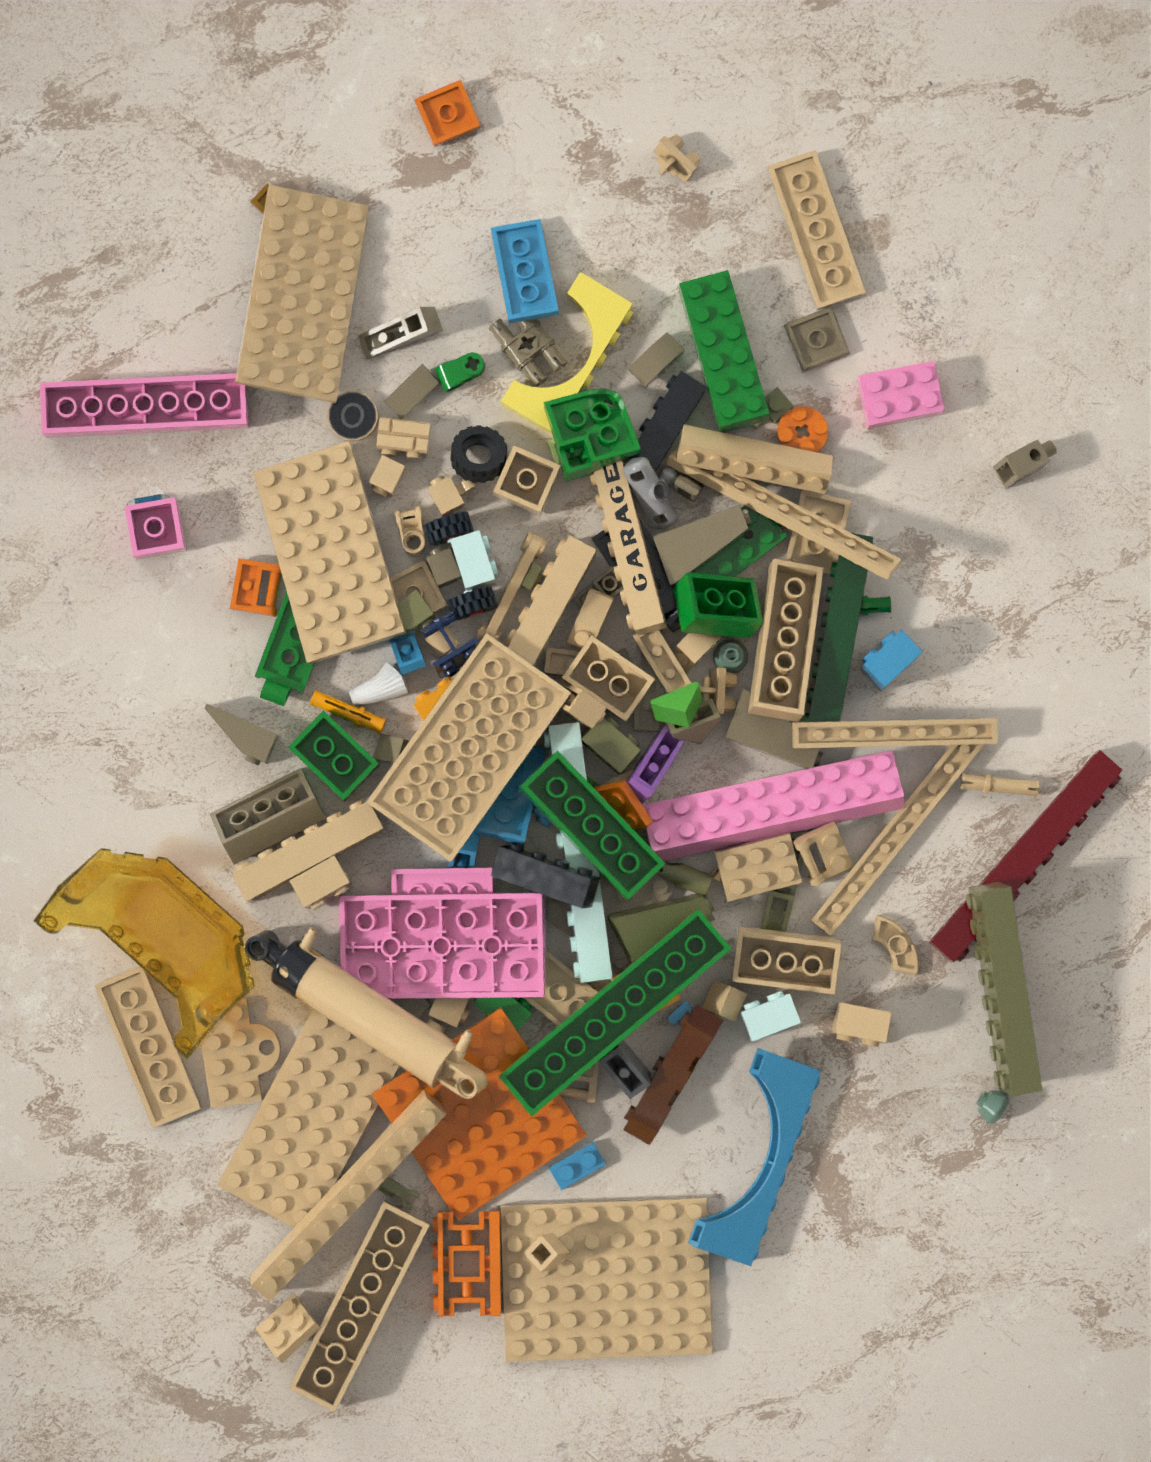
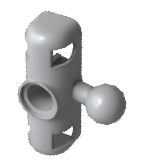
M632 458L624 466V474L651 526L654 529H663L673 525L677 520V513L674 511L668 498V486L674 485L678 478L677 471L670 466H666L659 471L657 477L647 458ZM641 470L645 479L633 480L631 474ZM664 513V521L661 524L656 523L654 516Z

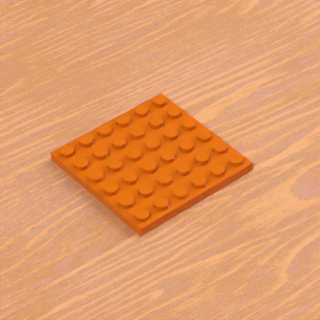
M501 1007L467 1029L472 1031L473 1035L463 1059L482 1070L488 1079L487 1087L474 1097L463 1098L441 1083L437 1087L432 1088L407 1070L372 1092L373 1097L391 1123L397 1119L424 1089L444 1105L446 1115L411 1153L449 1209L453 1211L458 1221L587 1136L560 1094L531 1117L498 1077L530 1050ZM465 1031L456 1036L455 1038H453L451 1041L458 1044L461 1036L465 1033ZM469 1080L470 1085L474 1087L473 1082Z

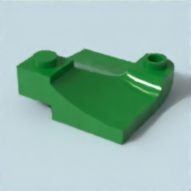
M606 388L591 389L544 402L543 407L552 431L558 461L566 482L590 476L592 472L608 464L640 454L641 448L621 396L615 391Z

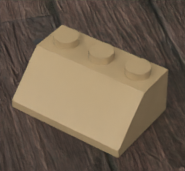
M592 635L562 677L563 681L588 693L606 706L607 711L625 723L655 680L652 676Z

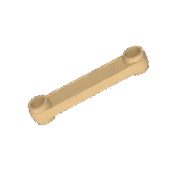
M527 533L520 547L523 553L497 603L498 607L493 610L487 624H481L475 635L479 642H481L486 633L498 641L501 635V631L498 628L534 557L538 559L546 546L547 541L543 537L535 533Z

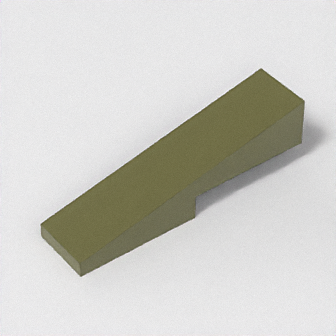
M791 838L800 872L803 858L800 851L796 850L794 845L795 839ZM797 884L769 891L760 929L786 932Z

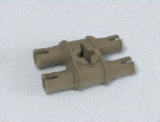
M502 319L495 321L501 331L498 330L494 323L488 328L502 344L501 351L509 356L516 365V370L524 372L534 387L541 385L535 376L542 383L548 379L534 362L535 358L543 355L554 372L561 370L555 360L562 367L568 363L554 346L555 340L550 338L541 327L539 320L533 319L516 322L522 329L518 335H513ZM525 341L532 343L533 348L531 350L527 347L524 348L523 343Z

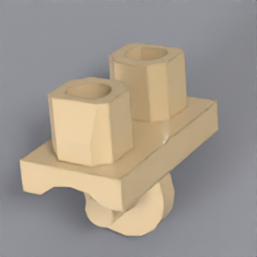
M677 134L669 138L664 136L659 140V144L653 151L658 156L656 160L662 165L658 173L661 176L667 172L673 177L678 175L686 183L697 169L701 157L693 151L685 156L680 151L684 142Z
M726 668L710 669L709 678H703V686L700 687L702 702L712 699L719 715L724 714V712L735 711L736 700L732 697H725V688L736 687L737 674L727 672Z

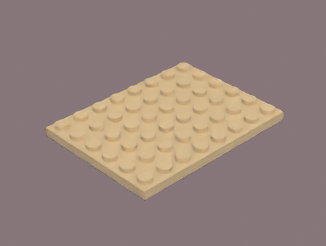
M707 1198L500 1205L506 1362L713 1354L709 1252L688 1244L696 1219L707 1217ZM553 1233L570 1253L554 1270L541 1272L525 1255V1252L541 1235Z

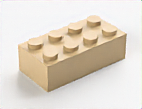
M738 926L732 982L835 995L841 940L839 938Z

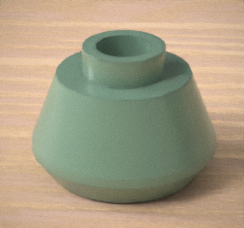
M728 639L717 645L714 650L713 660L717 668H726L727 672L735 674L746 666L748 652L741 642Z
M990 1090L987 1093L984 1091L976 1103L979 1105L978 1112L987 1123H995L1005 1111L1009 1103V1097L1004 1092Z

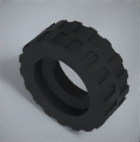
M476 425L475 427L469 426L465 430L462 429L454 437L451 445L450 461H452V468L455 469L458 476L463 477L466 481H472L471 483H486V481L495 480L497 476L501 475L507 460V444L504 442L505 439L499 435L498 431L492 430L491 427ZM473 445H482L489 448L492 456L488 462L478 464L469 461L466 452Z

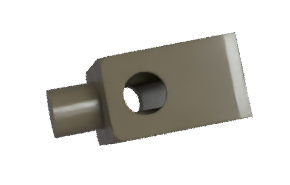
M1035 440L1005 456L993 468L1006 489L1042 469L1050 462L1049 457L1055 455L1057 451L1050 440L1043 444Z

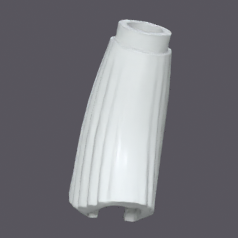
M385 662L377 675L350 690L349 693L353 705H363L408 694V687L404 675L395 667Z

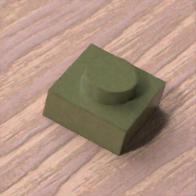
M532 562L520 587L525 590H531L532 587H536L543 575L539 573L542 567Z

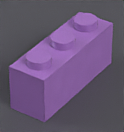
M666 725L653 737L626 780L641 804L654 793L685 740L673 738Z

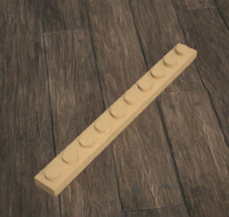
M678 447L668 457L667 465L677 471L690 476L886 580L900 566L902 559L745 477L676 463Z
M985 744L950 745L906 800L904 808L899 809L813 916L810 920L830 937Z

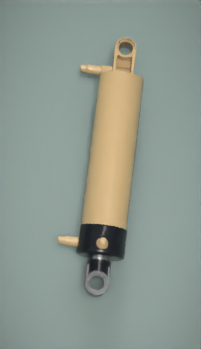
M309 928L303 941H294L288 947L280 943L277 935L270 930H264L246 941L245 951L252 960H262L273 968L271 981L274 985L294 998L303 1001L432 1088L437 1087L441 1083L463 1098H472L487 1087L488 1079L486 1074L463 1059L473 1035L472 1031L466 1030L458 1044L428 1026L312 948L311 946L317 933L315 928ZM469 1080L473 1082L474 1087L470 1085Z

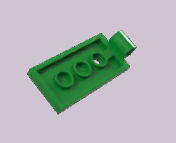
M742 506L741 509H747L752 521L751 524H748V528L752 530L753 537L751 539H745L744 536L740 537L693 573L736 577L788 537L779 528L783 525L749 507Z
M287 591L255 674L256 678L266 679L260 693V698L283 707L287 702L291 689L297 690L302 695L304 694L315 664H308L306 661ZM287 653L294 654V660L290 663L285 661Z

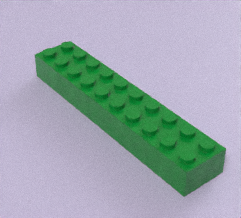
M697 909L498 1077L532 1117L732 948L703 913Z

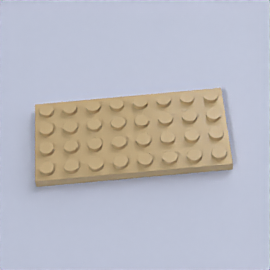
M274 185L268 186L235 380L236 384L330 403L337 402L369 206Z
M346 441L253 472L307 663L313 664L406 634L351 442Z
M486 633L374 790L367 803L452 862L561 709L571 692Z
M313 1009L217 1186L294 1228L336 1184L379 1105L372 1092L392 1080L399 1065Z

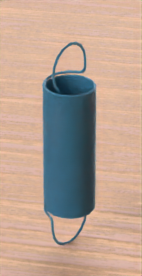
M157 494L135 498L134 500L135 504L162 500V496Z

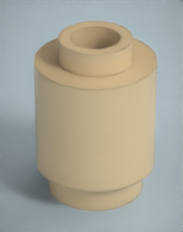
M447 626L444 627L456 649L459 648L460 644ZM440 631L425 638L439 659L452 652Z

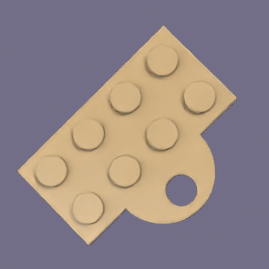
M247 998L196 1006L211 1109L262 1101L259 1075L271 1070L279 1059L281 1048L277 1035L265 1025L251 1024ZM264 1040H270L274 1044V1051L270 1055H265L260 1050V1044Z

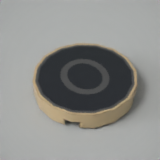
M346 391L337 396L336 403L330 404L327 420L331 430L337 437L345 441L358 442L374 432L378 423V411L374 401L368 395L360 391Z

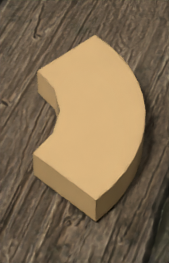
M876 915L872 941L880 943L889 952L892 959V970L918 975V954L910 936L896 922Z

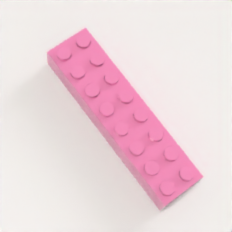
M237 373L40 383L42 434L46 438L249 428L248 390L246 385L235 383Z

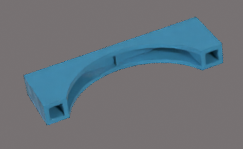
M760 1048L756 1050L749 1073L760 1086L769 1109L771 1131L765 1162L752 1186L739 1200L719 1213L696 1219L688 1244L748 1266H752L753 1261L758 1256L760 1240L767 1231V1221L770 1212L776 1206V1195L779 1187L784 1183L787 1164L793 1158V1147L796 1139L802 1133L804 1116L810 1110L813 1091L818 1087L820 1081V1070Z

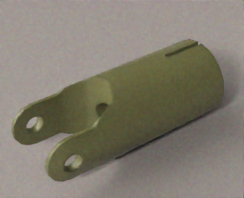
M664 861L666 864L657 872L658 875L667 878L668 881L676 886L706 897L713 875L682 863Z

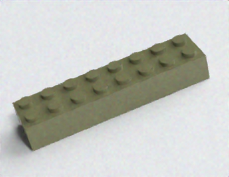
M994 882L968 887L969 894L966 895L968 908L972 909L973 919L970 920L972 934L976 935L977 945H974L976 959L980 960L981 970H978L980 985H984L985 995L982 996V1004L984 1010L988 1011L989 1021H986V1030L988 1035L992 1037L993 1046H990V1055L992 1061H995L997 1071H994L995 1084L1011 1096L1043 1091L1011 886Z

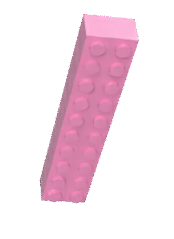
M891 750L643 805V807L653 820L648 828H646L649 845L663 861L740 845L787 832L794 833L817 828L832 821L840 823L903 809L904 793L893 751Z

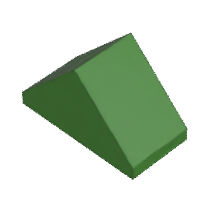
M696 681L650 700L655 720L689 728L703 700L699 683Z

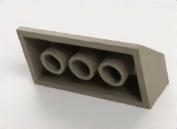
M302 768L210 813L222 845L234 865L326 819Z

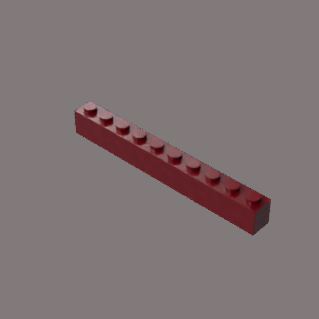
M1101 750L1096 751L979 885L1000 882L1011 886L1014 902L1020 895L1018 889L1023 883L1028 885L1037 875L1035 872L1036 868L1040 864L1045 866L1052 859L1054 854L1051 851L1057 845L1062 847L1071 837L1068 832L1074 825L1079 827L1088 817L1085 814L1091 806L1096 808L1105 797L1102 793L1108 787L1113 789L1122 779L1119 774L1123 769ZM966 900L928 942L951 963H954L956 959L961 962L970 952L967 948L973 940L977 943L976 935L972 934L970 920L973 919L972 909L968 908Z

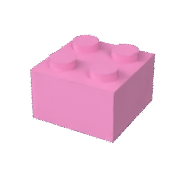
M175 497L124 506L132 553L136 560L187 551L179 503Z

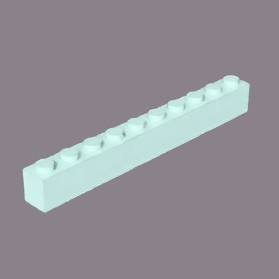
M579 722L548 726L547 732L543 733L545 748L549 747L550 756L559 751L587 780ZM561 832L557 834L558 850H563V858L570 863L569 867L575 869L584 867L592 870V875L599 877V872ZM599 881L592 907L582 909L570 905V911H566L568 927L572 926L574 935L569 937L571 952H576L577 962L573 963L574 977L579 978L581 983L612 979Z

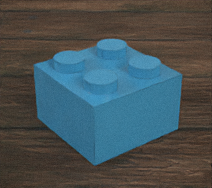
M902 629L897 634L892 631L880 642L883 647L879 651L873 648L861 660L864 665L860 669L880 691L922 653Z

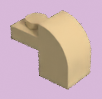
M688 633L672 652L684 672L687 673L723 636Z

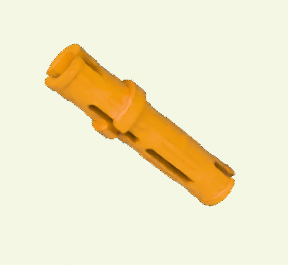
M315 690L310 701L312 706L314 705L334 715L350 720L357 727L362 725L379 734L383 731L387 720L367 712L366 708L362 706L360 708L318 690Z

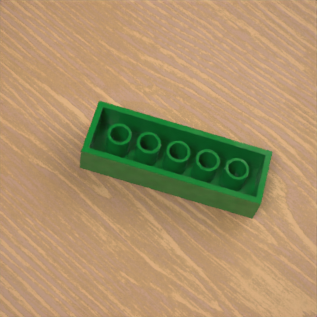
M726 270L679 283L680 297L719 432L726 433L769 421V410L729 271Z
M559 751L552 754L518 787L625 900H629L666 864Z

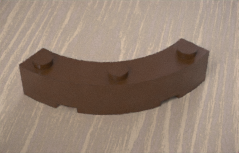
M698 1005L695 1006L692 1013L686 1011L679 1025L683 1026L666 1056L664 1058L659 1056L652 1068L656 1073L651 1080V1085L646 1088L637 1106L631 1105L624 1119L628 1120L623 1129L624 1131L648 1145L652 1143L672 1109L676 1098L693 1073L696 1064L714 1039L723 1022L722 1019Z

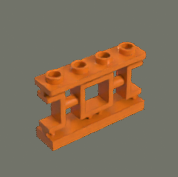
M500 1210L479 1211V1224H454L453 1211H438L437 1217L432 1219L433 1233H438V1243H433V1259H438V1269H433V1285H438V1295L433 1296L434 1311H438L439 1317L455 1316V1303H480V1316H501ZM485 1219H489L490 1255H485V1244L472 1245V1230H484ZM443 1220H448V1230H461V1245H448V1255H444ZM454 1251H479L480 1276H454ZM485 1271H490V1307H486L485 1296L472 1297V1282H485ZM444 1272H449V1282H462V1297H449V1307H444Z

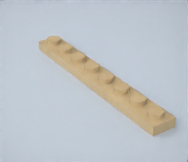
M997 718L792 722V748L998 744Z

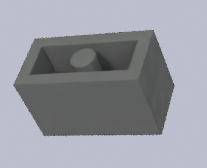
M624 1040L598 1061L629 1099H632L651 1085V1072Z

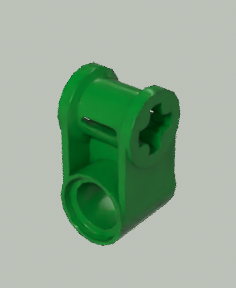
M471 352L437 366L435 372L444 391L449 392L482 375L485 370V363L479 354ZM471 359H473L475 362H480L479 364H477L476 371H473L471 368H466L470 365L469 361Z

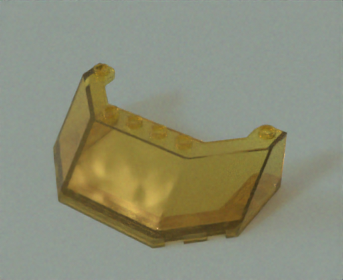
M101 848L58 885L33 920L40 928L50 934H57L66 926L100 930L177 1000L182 1028L174 1036L173 1045L187 1060L205 1043L255 986L254 979L250 977L249 973L250 959L243 943L242 937L245 935L243 926L165 857L149 859L144 858L143 854L131 852L116 854L111 853V849Z

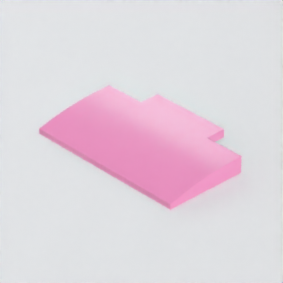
M493 867L391 869L392 895L339 896L341 968L386 998L545 997L546 897L540 893H495L494 877L491 876Z

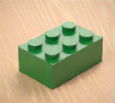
M687 572L673 587L682 633L750 638L763 624L754 578Z
M324 710L288 746L344 802L380 766Z

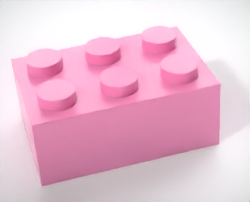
M934 361L859 375L857 379L867 430L939 416L944 412Z

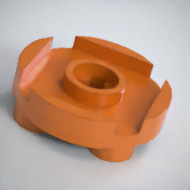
M796 406L787 411L779 421L777 427L780 445L818 453L826 443L828 424L817 410L811 407ZM806 426L808 428L807 432L810 435L798 438V431L795 429Z

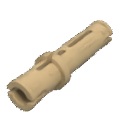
M987 773L984 776L961 774L960 789L980 790L985 794L1000 792L1038 796L1037 789L1033 788H1039V780L992 777L991 774Z

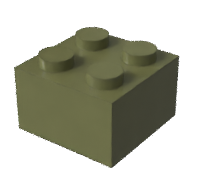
M608 717L607 720L603 718L598 725H595L593 729L591 728L582 738V744L615 773L620 775L640 754L641 750L638 748L640 743L630 734L625 737L619 731L621 726L611 717Z

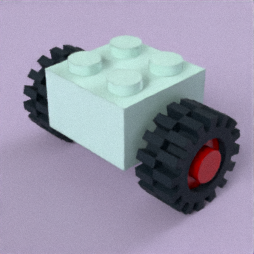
M468 511L449 514L425 524L424 527L430 545L448 542L451 543L466 589L464 594L448 600L450 609L456 619L462 620L474 617L498 607L493 589L490 587L496 585L495 578L499 577L494 559L490 561L487 554L491 553V548L487 536H481L480 530L474 532Z

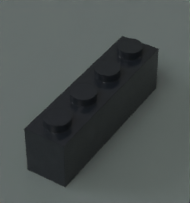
M680 371L678 376L672 375L666 385L669 391L664 398L659 396L652 408L656 412L651 419L647 417L641 425L639 431L643 433L638 439L641 448L640 454L627 457V461H630L632 458L645 457L656 472L680 434L683 424H686L701 400L707 386Z
M512 842L507 846H499L491 876L582 909L592 907L600 877L592 875L593 871L590 869L569 867L570 863L565 860H549L545 853L539 851H532L530 853L524 851V846Z

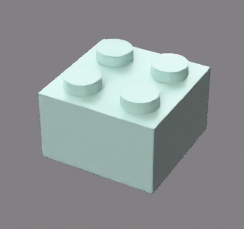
M778 991L768 995V1001L760 1004L758 1000L743 1005L744 1010L739 1013L750 1041L758 1040L801 1023L790 994L784 995L783 991Z

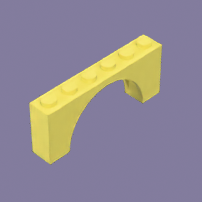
M581 272L568 291L567 298L584 313L592 331L593 345L587 363L575 377L553 387H531L514 380L501 400L503 407L551 436L553 435L543 407L544 402L579 393L583 388L587 390L594 380V376L591 374L596 367L601 368L608 355L604 354L609 345L614 347L621 335L618 333L621 325L627 326L634 314L631 311L633 303Z

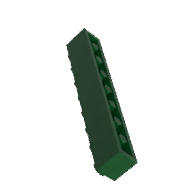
M854 534L873 544L874 537ZM841 555L838 556L837 562H832L830 577L835 578L833 587H828L825 602L830 603L828 613L823 612L821 627L825 628L824 638H818L816 652L821 653L819 663L814 662L811 677L816 678L815 687L809 688L807 703H811L810 713L804 714L803 722L841 720L868 573L867 569Z

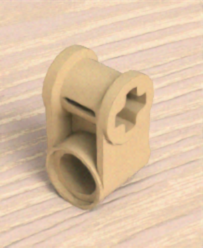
M416 506L413 510L402 512L395 510L398 531L401 535L405 552L411 557L421 556L425 552L426 541L420 506ZM412 538H417L421 541V545L418 549L412 550L407 547L408 541Z

